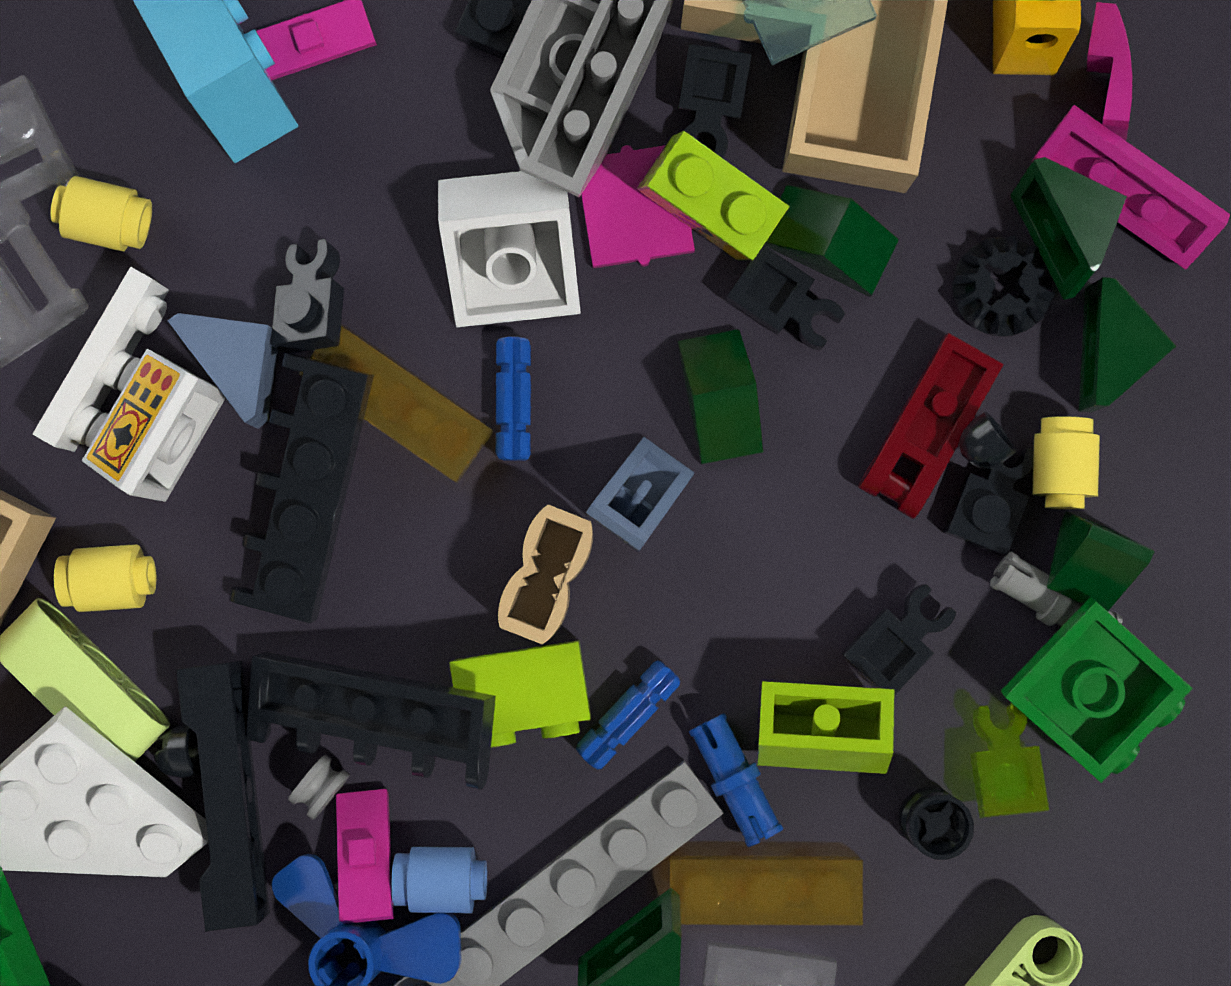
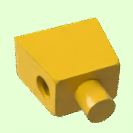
M993 0V74L1055 75L1079 33L1081 0ZM1040 34L1042 36V43L1026 41L1034 35Z

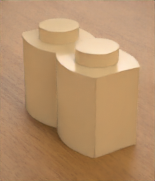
M551 505L545 506L536 515L528 528L523 544L524 566L511 577L501 596L498 610L499 628L540 644H544L558 631L569 607V583L582 571L592 549L593 527L591 521Z

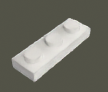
M132 267L129 268L37 425L33 435L54 447L73 452L76 451L79 444H85L86 436L91 426L103 414L100 411L102 404L112 388L114 390L118 389V382L124 369L135 358L132 356V353L143 334H151L163 319L167 308V303L163 301L169 291L167 288Z

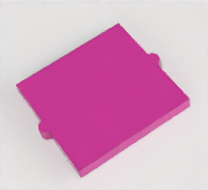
M625 145L621 148V152L607 154L581 194L593 268L638 262L640 266L645 267L650 263V259L695 252L691 227L637 189L665 146L633 150L631 146Z

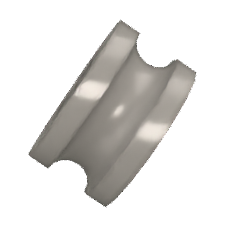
M326 754L310 769L288 798V801L293 805L296 803L305 804L308 808L307 816L312 820L328 805L350 776L345 769L340 772L334 771L330 765L332 759Z

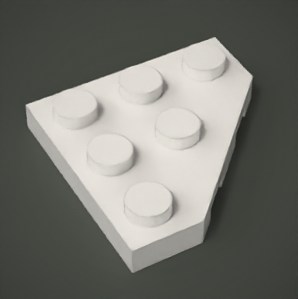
M66 706L0 764V867H2V870L167 877L208 843L206 819Z

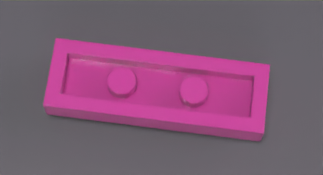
M1075 105L1068 111L1031 161L1046 157L1127 196L1117 222L1185 270L1223 230L1230 217L1228 212Z

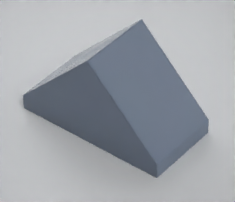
M177 313L168 320L169 324L244 423L258 429L268 422L278 349L271 345L272 327L265 324Z
M643 437L590 505L586 514L590 519L639 552L695 472Z

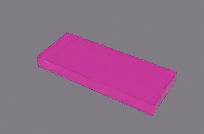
M345 0L256 31L275 62L274 65L265 69L271 80L377 45L362 0Z
M387 789L336 794L339 922L341 924L393 919L389 792Z

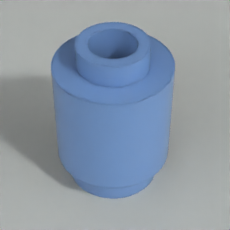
M412 847L410 853H396L394 856L392 867V901L394 906H408L410 913H472L474 901L486 899L487 862L486 860H476L474 847Z

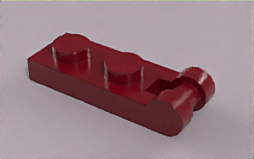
M946 334L877 455L864 473L858 488L873 497L881 493L898 503L896 509L899 512L915 519L958 447L962 431L975 417L1004 364L954 335ZM900 456L920 466L911 482L892 471Z

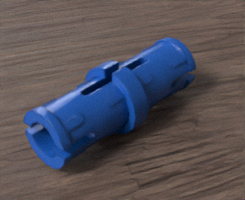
M722 713L688 732L694 738L716 781L711 784L716 797L723 795L745 838L746 846L751 847L760 843L761 838L765 837V839H768L784 828L781 822H778L756 779L761 774L756 763H748L726 720L725 713Z

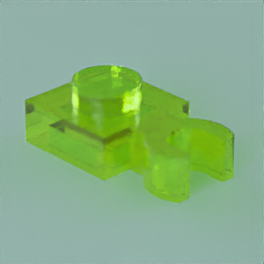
M1013 704L1007 706L1009 724L1006 729H998L992 724L988 705L979 706L973 713L974 729L978 736L987 742L988 751L970 754L980 819L1049 811L1039 746H1020L1019 736L1026 727L1027 716Z

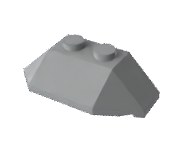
M674 0L531 1L490 89L520 171L577 197L581 196L608 154L656 50Z

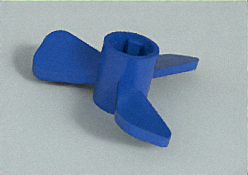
M313 854L301 855L280 870L273 878L272 891L275 898L321 938L314 945L308 963L309 973L315 986H367L381 971L443 984L450 981L460 968L462 960L461 928L457 917L453 913H432L388 932H385L383 927L376 921L341 924L339 922L338 896L328 870L318 856ZM344 938L354 941L353 947L360 953L361 958H367V967L363 969L362 963L358 960L350 962L346 969L338 963L335 956L347 949V942Z

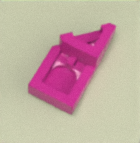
M1097 2L1087 55L1086 71L1111 74L1102 125L1126 141L1132 104L1133 77L1127 33L1117 5Z

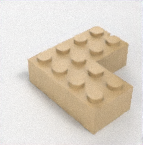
M684 0L681 30L803 51L782 172L906 193L918 177L948 0Z

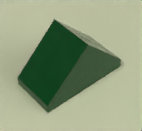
M1046 157L1034 159L1010 194V197L1035 245L1038 246V251L1063 300L1075 297L1102 264L1127 196Z
M786 185L780 200L790 207L764 246L871 297L899 239L852 198Z
M1102 277L1085 288L1079 412H1094L1111 405L1176 347L1173 341L1116 278Z
M740 330L678 341L677 344L701 465L763 453L757 383Z
M1066 510L1059 529L1047 588L1083 604L1091 597L1106 611H1109L1148 566L1155 551L1121 533Z
M670 887L578 958L577 986H680V895Z

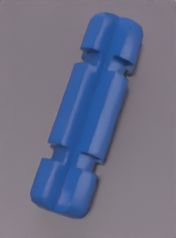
M504 337L496 342V364L501 366V372L496 373V424L501 425V432L496 433V455L503 461H524L529 459L531 455V434L526 432V425H531V375L526 372V366H531V345L527 338Z
M659 660L653 662L640 676L643 681L637 687L633 684L599 720L601 726L596 731L591 728L578 742L576 750L590 766L597 770L602 769L616 754L617 751L614 748L619 743L624 746L657 711L658 707L655 704L661 698L666 701L679 687L681 682L679 677L665 663Z

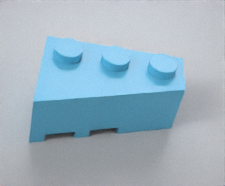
M133 0L186 98L234 163L239 162L299 127L265 70L275 64L255 29L244 34L239 25L249 19L239 0Z

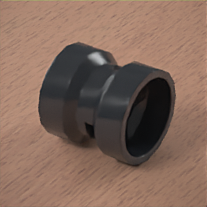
M924 787L913 791L904 799L899 810V826L903 836L922 854L935 860H948L959 856L969 847L974 835L972 815L963 802L939 788Z

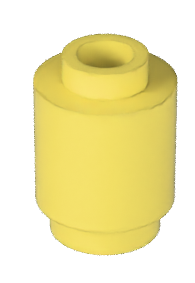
M73 176L67 186L59 185L57 187L51 204V221L59 224L61 237L118 251H125L128 246L141 249L147 239L152 217V202L150 199L138 197L137 190L79 176Z
M1083 417L1041 418V433L1034 434L1032 495L1045 496V508L1085 509V498L1098 497L1100 435L1093 434V419Z
M138 544L76 548L72 551L71 555L59 556L54 567V588L59 604L62 607L74 606L78 612L142 608L146 595L154 594L156 590L157 577L154 560L151 556L144 557L143 551Z

